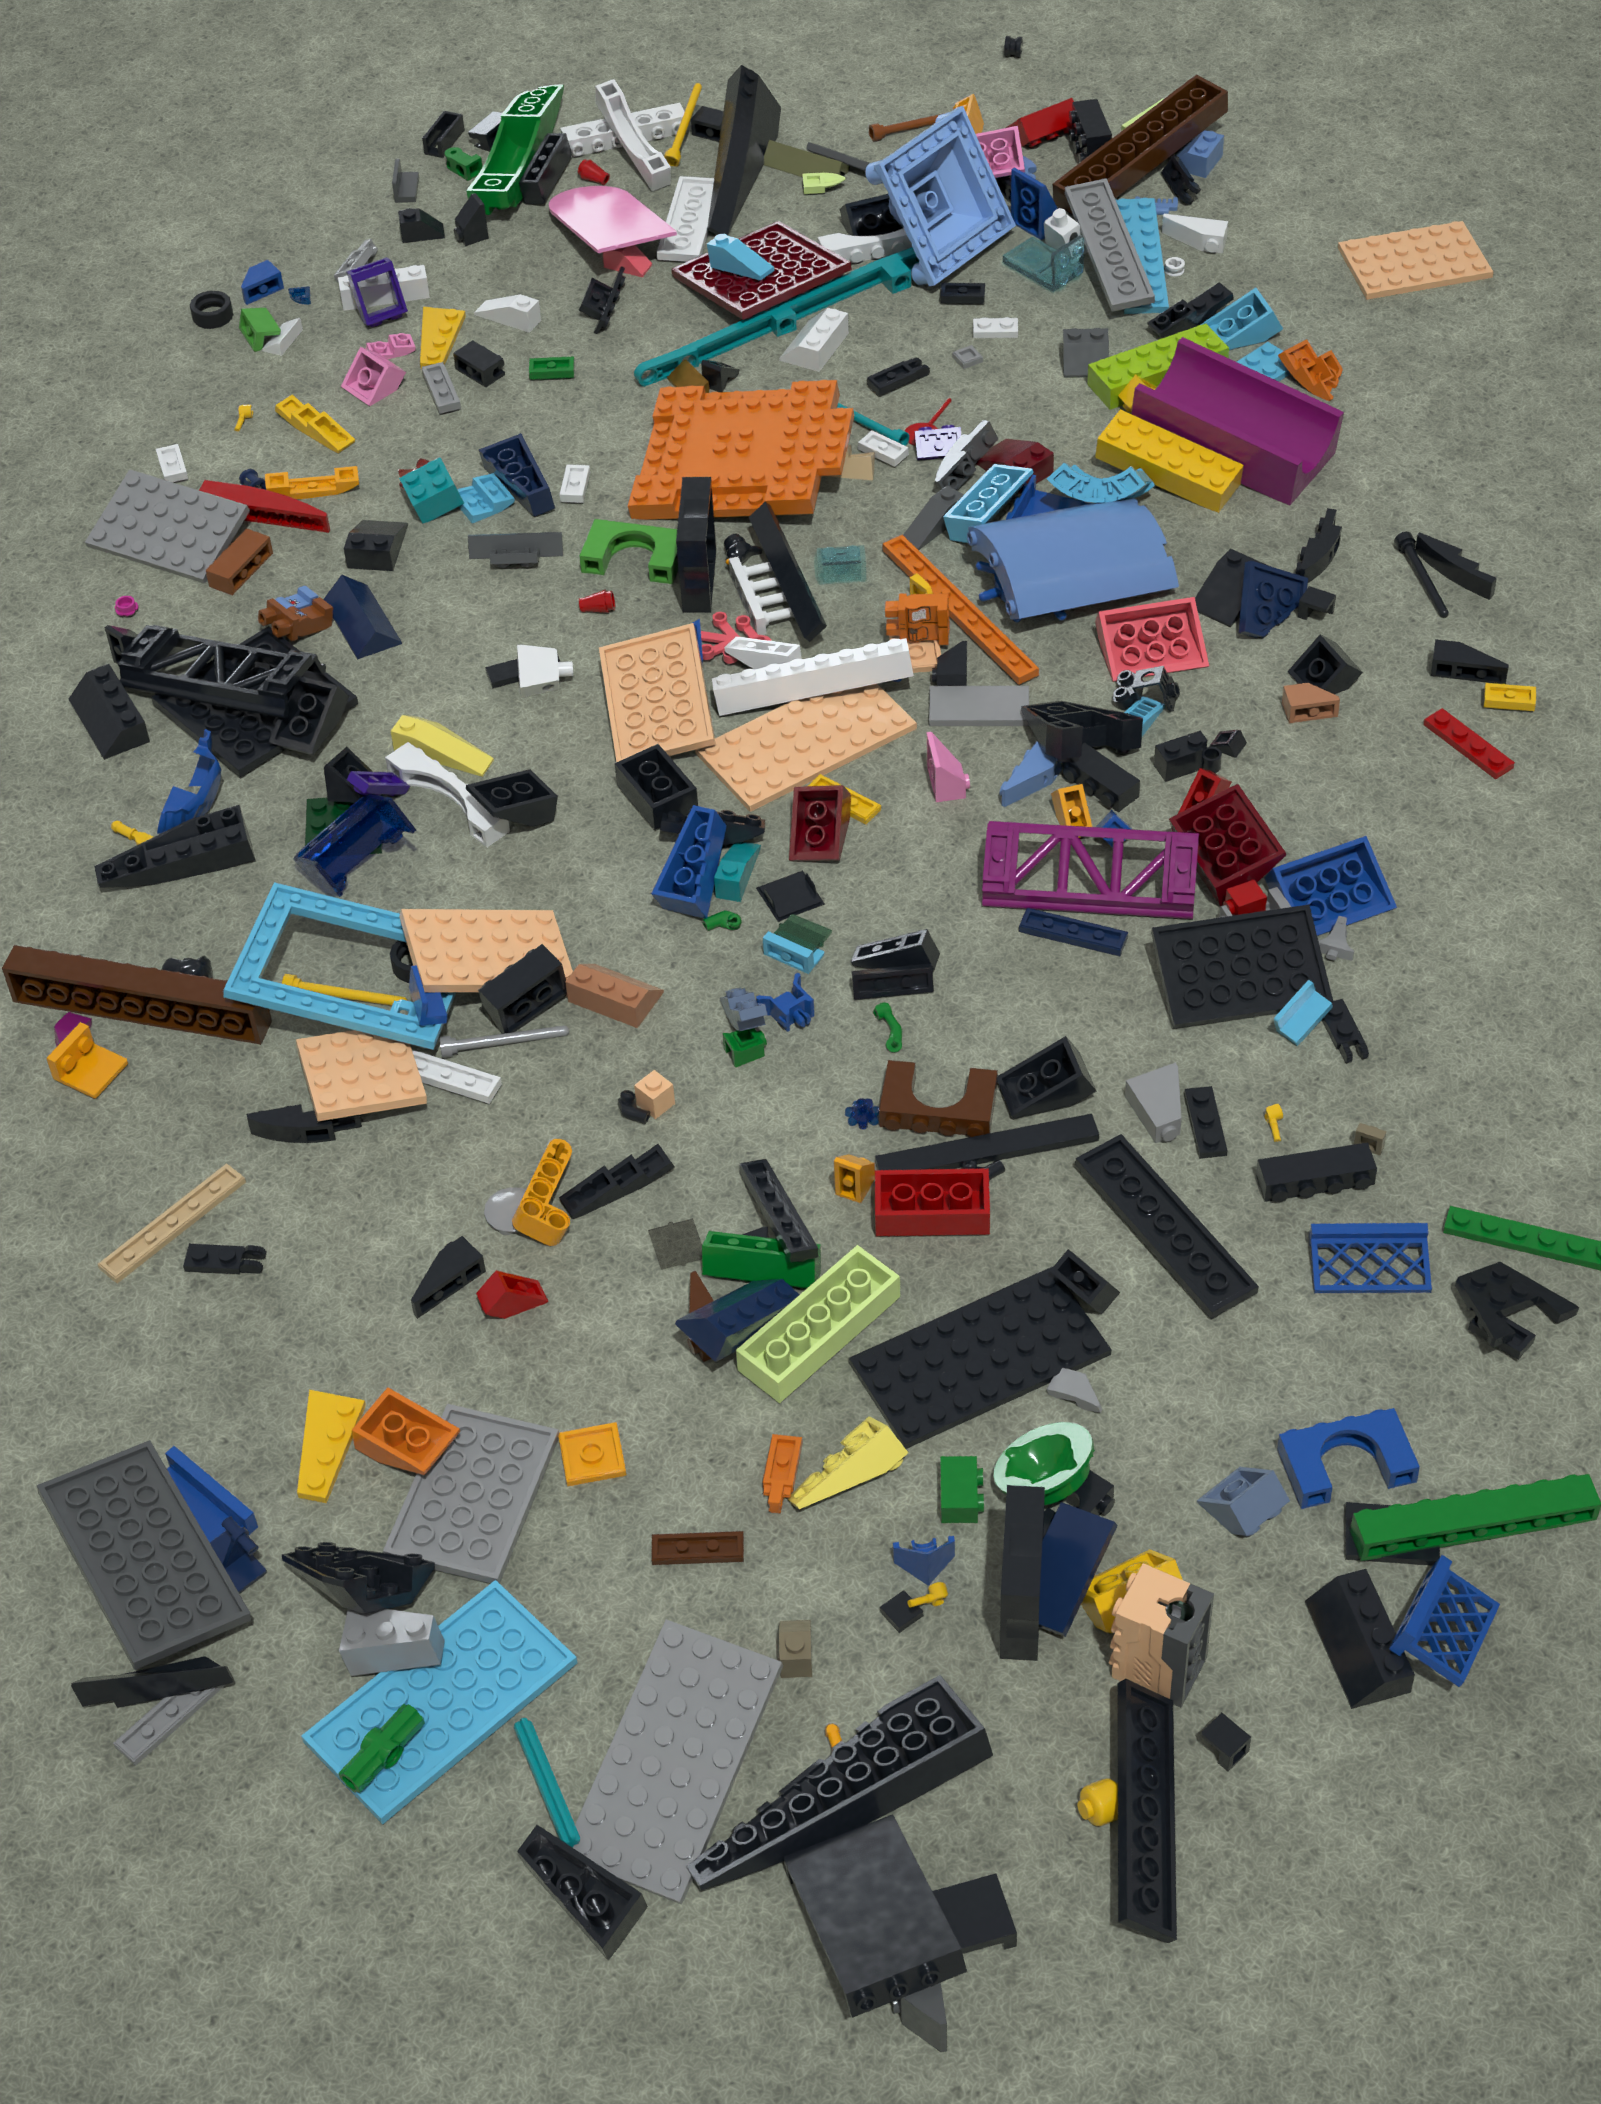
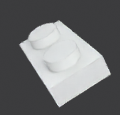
M1018 318L973 319V338H1018Z
M874 431L869 432L858 442V450L864 453L875 452V458L894 467L909 455V447Z
M178 444L156 449L164 480L176 482L188 479Z
M589 465L566 466L560 491V502H584L590 476Z

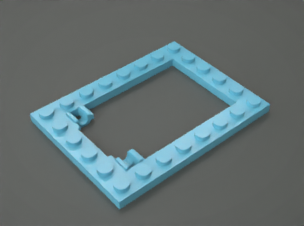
M274 882L227 981L223 997L434 1050L444 1024L420 1026L413 1002L402 999L399 1001L394 1000L389 1011L261 979L291 914L406 942L399 913ZM440 992L447 1015L456 992ZM406 1010L408 1015L401 1014L400 1011Z

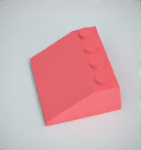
M1195 597L1098 612L1095 625L1099 644L1113 682L1117 681L1119 673L1124 670L1136 673L1138 670L1164 666L1167 673L1209 667ZM1149 673V674L1145 675L1144 677L1153 676V675H1155V674H1154V673Z

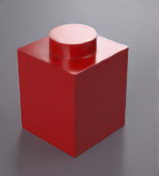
M1254 879L1226 889L1223 905L1227 906L1233 916L1266 911L1267 896Z

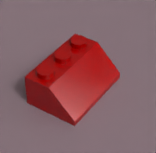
M1070 98L1021 117L1006 128L1018 126L1021 146L1029 144L1030 148L1040 144L1043 138L1049 141L1058 137V132L1064 131V134L1069 133V129H1072L1069 111H1072V102L1074 100Z

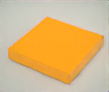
M617 1422L559 1433L558 1437L567 1487L627 1476Z

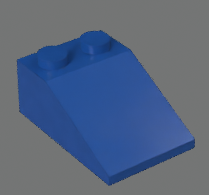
M1014 167L1011 169L1012 218L1016 226L1042 241L1045 239L1044 222L1058 208L1046 185Z

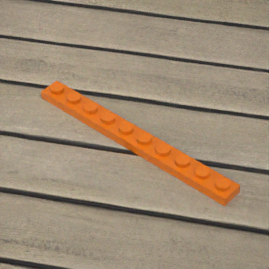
M903 535L882 543L883 552L909 577L917 573L931 586L933 594L948 593L949 617L1018 685L1039 676V668Z

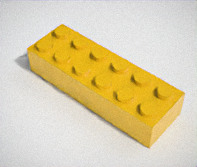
M1121 409L1097 439L1095 458L1123 471L1130 466L1135 470L1141 468L1156 486L1218 513L1241 484L1243 464Z

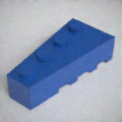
M692 806L651 893L663 909L701 918L708 917L714 888V877L718 869L726 831V824L716 810Z

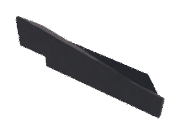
M206 1656L120 1675L86 1677L71 1683V1687L82 1707L113 1700L116 1707L119 1708L234 1683V1679L227 1666H220Z

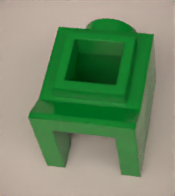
M755 1028L743 1031L737 1030L731 1033H722L724 1051L726 1053L732 1051L735 1068L765 1056L764 1046L767 1045V1041L761 1030L756 1031Z

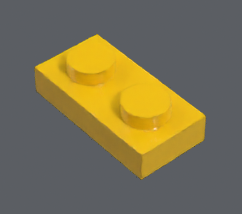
M1485 683L1484 707L1535 711L1536 687Z

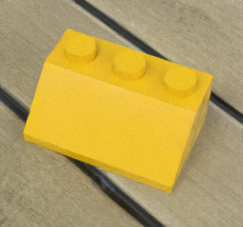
M1149 1549L1094 1576L1081 1606L1096 1628L1106 1633H1113L1111 1628L1116 1618L1112 1615L1113 1608L1118 1598L1124 1599L1127 1594L1126 1585L1133 1572L1137 1574L1144 1563L1183 1580L1176 1560Z

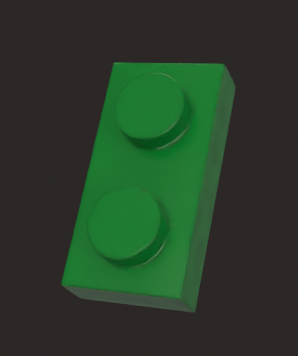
M574 356L529 358L530 380L574 378Z

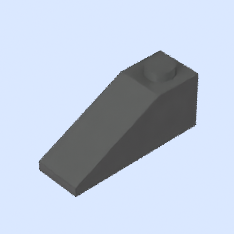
M948 485L930 498L903 536L918 550L923 548L947 529L943 516L964 494Z

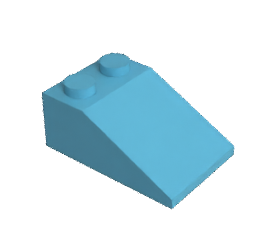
M1254 288L1202 323H1206L1229 347V350L1265 342L1283 330L1275 313L1257 288Z

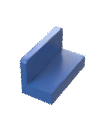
M417 965L411 966L409 990L420 1026L447 1023V1012L441 993L425 992Z

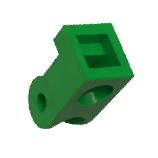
M452 147L445 151L446 165L450 171L467 181L480 173L483 164L482 158L479 155L475 154L471 157L458 147Z

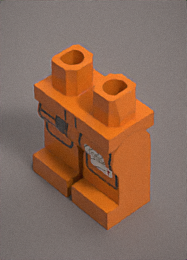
M948 593L913 594L909 596L907 594H899V601H886L885 617L898 618L887 619V636H899L900 640L906 639L910 642L939 640V645H949Z

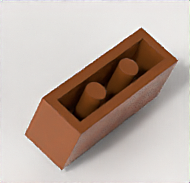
M246 529L206 569L209 587L233 596L273 554L270 537Z

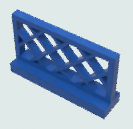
M1428 1223L1311 1224L1309 1245L1311 1246L1314 1293H1431L1432 1285L1427 1241ZM1350 1247H1358L1365 1254L1356 1262L1345 1252ZM1379 1247H1387L1394 1254L1385 1262L1374 1252ZM1408 1247H1421V1256L1415 1262L1403 1253ZM1318 1248H1330L1336 1255L1326 1262L1318 1255ZM1340 1257L1352 1266L1344 1275L1332 1267ZM1369 1257L1381 1266L1373 1275L1361 1266ZM1398 1257L1410 1266L1402 1275L1390 1266ZM1326 1270L1338 1279L1333 1285H1320V1276ZM1357 1270L1367 1280L1362 1285H1354L1347 1278ZM1386 1270L1397 1280L1391 1285H1384L1376 1278ZM1415 1270L1424 1277V1285H1413L1406 1277Z
M1441 1555L1426 1573L1389 1649L1398 1656L1406 1650L1460 1687L1470 1671L1500 1604L1449 1570L1452 1561ZM1447 1582L1455 1586L1460 1594H1452ZM1456 1602H1464L1469 1613H1461ZM1474 1602H1478L1487 1608L1488 1612L1479 1613ZM1438 1603H1446L1451 1613H1442ZM1455 1621L1460 1632H1451L1447 1622ZM1465 1621H1473L1478 1632H1470ZM1429 1622H1437L1442 1633H1433ZM1455 1640H1464L1468 1651H1460ZM1418 1641H1428L1432 1652H1427L1417 1645ZM1437 1641H1446L1451 1652H1442ZM1446 1660H1455L1460 1672L1458 1673L1449 1667Z

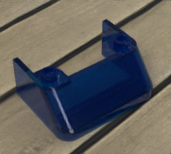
M367 794L356 801L294 856L293 860L327 894L341 897L343 895L342 890L346 887V874L380 844H387L389 842L395 844L403 837V832L414 833L416 829L392 798Z

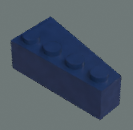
M521 433L479 449L484 469L489 474L494 473L511 495L529 513L537 516L555 509L550 488Z

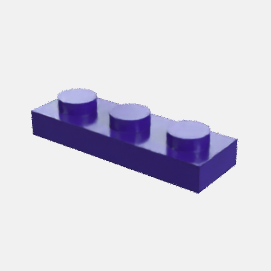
M351 771L346 779L354 785L353 789L362 795L375 794L380 796L381 794H388L394 796L395 794H405L410 788V785L393 772Z

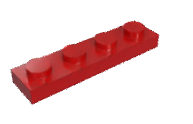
M1443 708L1424 719L1423 725L1495 780L1514 768V761Z

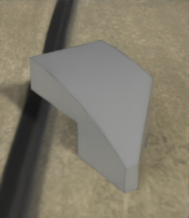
M1062 1368L1060 1373L1052 1378L1046 1389L1050 1396L1075 1401L1077 1406L1084 1410L1099 1413L1102 1411V1407L1084 1373Z

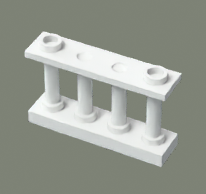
M738 557L729 559L730 577L750 618L751 624L758 635L766 634V625H769V622L794 617L790 607L768 613L762 611L764 606L787 601L783 592L764 597L755 596L756 591L780 586L776 577L756 582L748 580L749 576L773 571L769 562L746 567L741 565Z

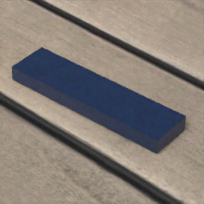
M1031 908L1026 909L1019 925L1020 933L1119 957L1128 939L1127 931Z

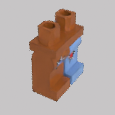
M307 586L299 587L295 595L267 600V608L258 611V622L262 626L271 624V630L277 638L286 636L291 641L297 640L298 636H306L332 626L333 607L321 597H318Z

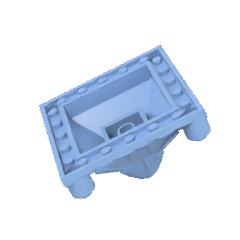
M963 106L939 115L936 118L935 124L920 133L885 159L869 163L866 167V178L872 185L884 184L890 197V213L904 228L909 241L912 243L914 252L920 262L912 268V278L918 285H936L1016 226Z

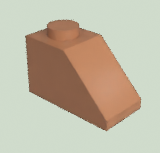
M1310 683L1283 686L1282 705L1289 723L1338 717L1339 696Z

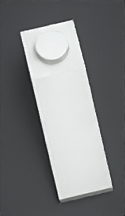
M1163 214V234L1200 251L1223 253L1227 240L1228 221Z
M521 294L486 300L474 312L476 316L529 333L541 321L539 300Z
M735 637L724 647L726 653L754 670L765 668L770 664L779 665L789 663L795 659H802L800 645Z

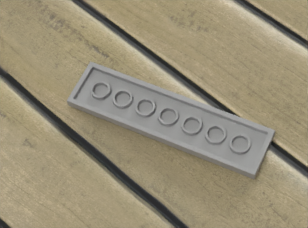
M1107 178L1065 187L1066 198L1075 221L1080 225L1081 236L1111 311L1155 303V295Z

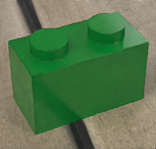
M940 1456L941 1523H978V1512H984V1494H978V1486H983V1468H977V1456Z

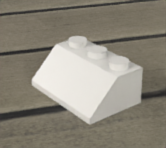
M827 308L810 319L779 358V361L820 372L849 334L848 313Z

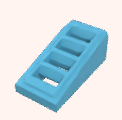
M1142 696L1141 700L1136 701L1124 713L1143 718V737L1163 711L1165 704Z

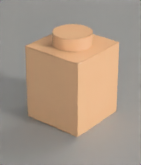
M655 1070L634 1085L636 1105L641 1109L650 1111V1116L654 1119H657L675 1104L673 1084Z

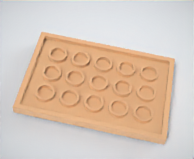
M1463 221L1338 242V250L1366 300L1493 278V270Z
M694 623L599 647L616 762L656 744H659L669 756L716 744Z
M401 909L399 917L413 966L417 965L425 992H479L478 989L485 982L497 977L506 967L515 964L528 951L537 948L541 944L562 963L566 980L573 972L553 910Z

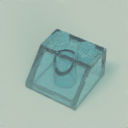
M864 545L816 548L819 585L866 582Z

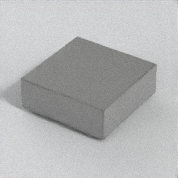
M972 345L952 352V358L963 369L983 362V357Z

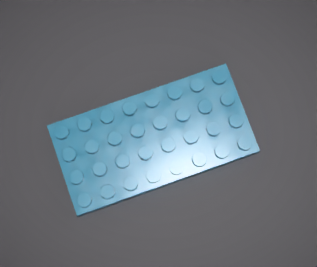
M496 1580L438 1626L445 1640L440 1665L380 1672L301 1735L303 1743L346 1786L338 1773L358 1753L366 1734L375 1727L381 1728L403 1704H409L424 1718L425 1724L405 1744L403 1753L397 1763L389 1769L383 1768L361 1793L353 1792L349 1789L382 1825L577 1664V1657Z

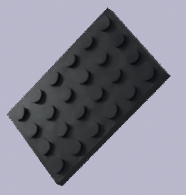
M1309 904L1152 927L1151 935L1173 1029L1278 1014L1308 980L1314 983L1316 992L1330 1002H1333Z

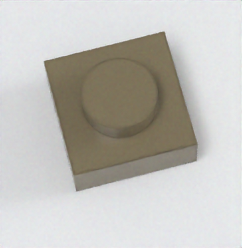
M1359 1123L1355 1133L1354 1144L1368 1142L1371 1152L1381 1155L1387 1131Z

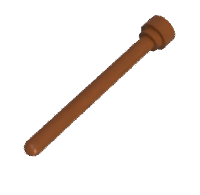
M939 115L888 126L879 125V123L869 125V136L875 142L882 140L887 134L933 125Z

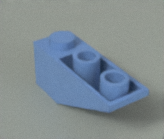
M1037 741L1031 750L1028 749L1021 764L1015 766L1010 779L1002 784L1000 788L1002 806L1006 807L1051 785L1062 771L1063 762L1056 761V757L1045 754L1040 743Z

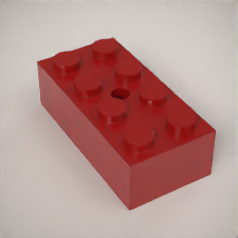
M989 1168L875 1170L876 1236L989 1235Z

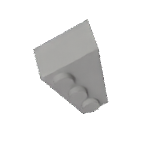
M348 1609L339 1652L350 1675L355 1676L440 1665L445 1640L433 1615L390 1609L365 1614Z

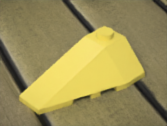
M402 715L391 730L394 751L409 742L416 748L422 749L425 755L432 760H437L440 765L483 777L494 761L493 757L438 722L416 716Z
M869 1416L840 1442L845 1446L841 1452L834 1455L829 1454L823 1460L824 1470L822 1473L814 1472L809 1475L791 1495V1498L787 1500L798 1509L804 1508L884 1474L888 1470L896 1469L902 1464L903 1457L908 1454V1451L887 1425Z

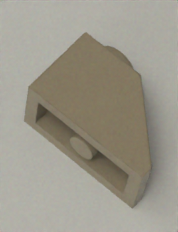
M811 1620L780 1621L779 1660L783 1663L781 1678L812 1677Z

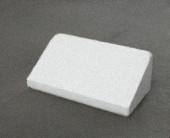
M296 318L283 323L280 326L281 334L273 335L262 348V351L282 356L302 332L301 319Z

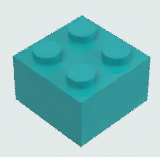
M441 457L399 478L422 523L430 522L464 504Z

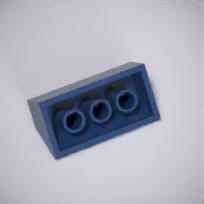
M783 1279L752 1281L676 1320L675 1325L710 1358L717 1362L735 1352L800 1294Z

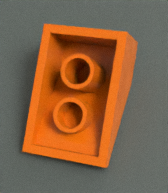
M388 1387L352 1429L356 1450L379 1463L425 1475L460 1433V1428Z

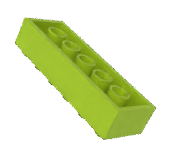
M1205 323L1088 364L1087 385L1111 410L1124 404L1118 395L1135 374L1158 387L1171 365L1177 342L1182 337L1229 358V347Z

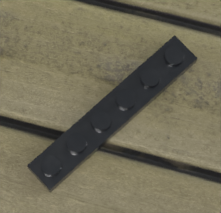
M767 1159L740 1163V1174L789 1261L804 1262L807 1259L818 1258V1246Z

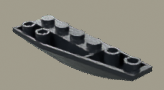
M240 805L189 819L94 867L99 888L134 887L162 884L228 869L255 861V855Z

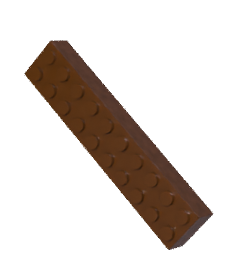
M1197 74L1055 181L1052 186L1053 200L1056 206L1073 215L1065 195V187L1106 178L1114 197H1118L1228 112V91Z
M17 945L13 946L2 967L12 1001L15 1003L260 1045L272 1023L268 1008L224 998V988L228 980Z

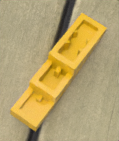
M290 395L275 405V411L293 427L336 453H340L355 442V439L325 411L319 413L309 403L303 405L294 395Z

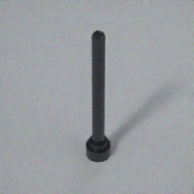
M1405 531L1398 534L1394 539L1397 549L1407 555L1439 616L1446 618L1449 615V611L1415 551L1416 541L1412 533Z

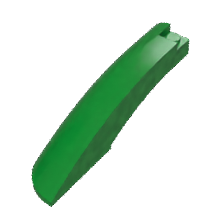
M564 85L542 86L531 92L525 91L516 96L502 113L497 135L487 160L480 173L466 190L468 199L471 194H477L484 203L486 215H491L495 208L504 210L509 207H517L522 200L523 195L519 181L546 134L553 132Z

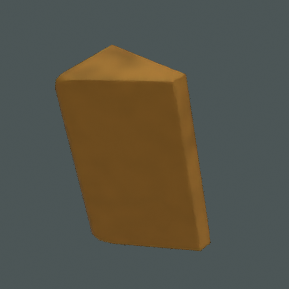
M686 359L667 377L674 387L704 386L705 392L709 393V382Z

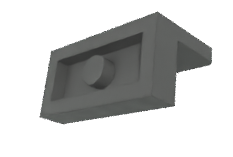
M395 159L392 179L395 203L416 202L419 172H402L400 159Z

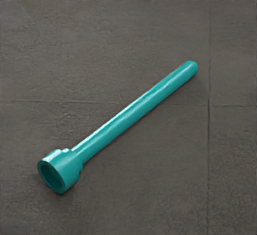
M840 403L837 405V408H848ZM854 411L853 421L904 446L908 444L909 433L901 429L891 430Z

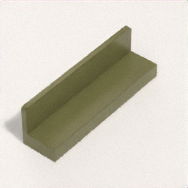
M769 140L764 155L765 166L800 177L807 173H834L839 175L842 172L847 174L850 168L849 165L772 140Z

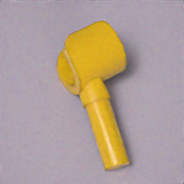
M252 405L239 406V418L234 431H240L245 418H253Z
M1274 1104L1266 1108L1264 1118L1270 1124L1274 1142L1281 1141L1277 1121L1283 1119V1111L1279 1104Z
M937 1582L928 1587L929 1594L908 1600V1606L911 1608L926 1603H932L933 1606L942 1605L944 1603L943 1598L948 1596L946 1584Z

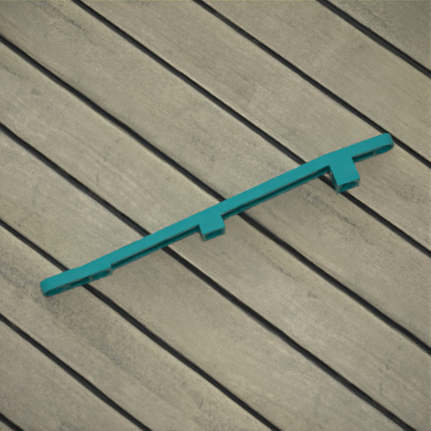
M913 247L871 262L813 288L804 294L795 296L787 302H782L771 307L769 310L757 313L750 319H744L677 350L645 361L636 367L634 377L640 385L645 387L667 379L670 373L686 356L690 355L687 361L696 368L699 367L702 360H710L770 332H773L777 337L797 330V320L880 283L892 294L911 287L912 268L915 264L920 263ZM651 370V373L648 377L642 378L643 374L646 371Z

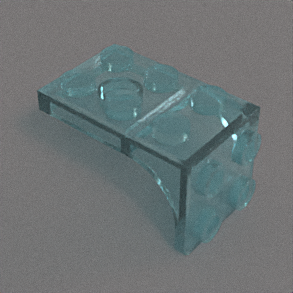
M1032 236L1004 254L1003 263L1054 292L1083 273L1084 238L1077 236L1056 250Z

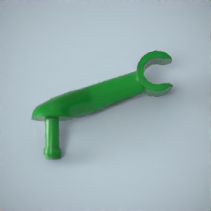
M883 1002L875 1006L873 1014L878 1021L884 1018L889 1025L891 1032L886 1042V1047L890 1052L895 1053L902 1048V1027L892 1014L890 1005Z

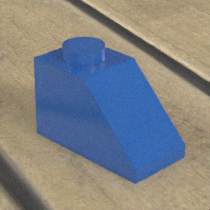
M269 260L248 269L241 285L244 303L248 305L284 289L281 272Z

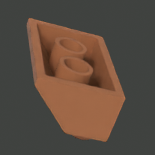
M578 964L565 982L568 1002L635 1028L640 1026L664 993L663 989L597 964Z

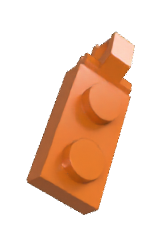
M772 1434L763 1478V1493L769 1496L770 1513L781 1514L784 1498H791V1494L794 1491L803 1445L802 1437Z

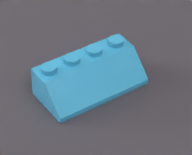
M994 464L943 516L950 540L968 543V527L989 523L1023 487L1033 474V469Z

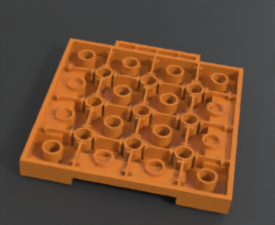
M837 380L792 382L791 389L706 393L704 386H668L660 388L652 416L654 426L640 475L635 477L628 502L631 519H678L682 477H711L714 517L750 516L764 502L771 505L775 515L813 514L821 477L842 475L854 420L853 408H837L840 396Z

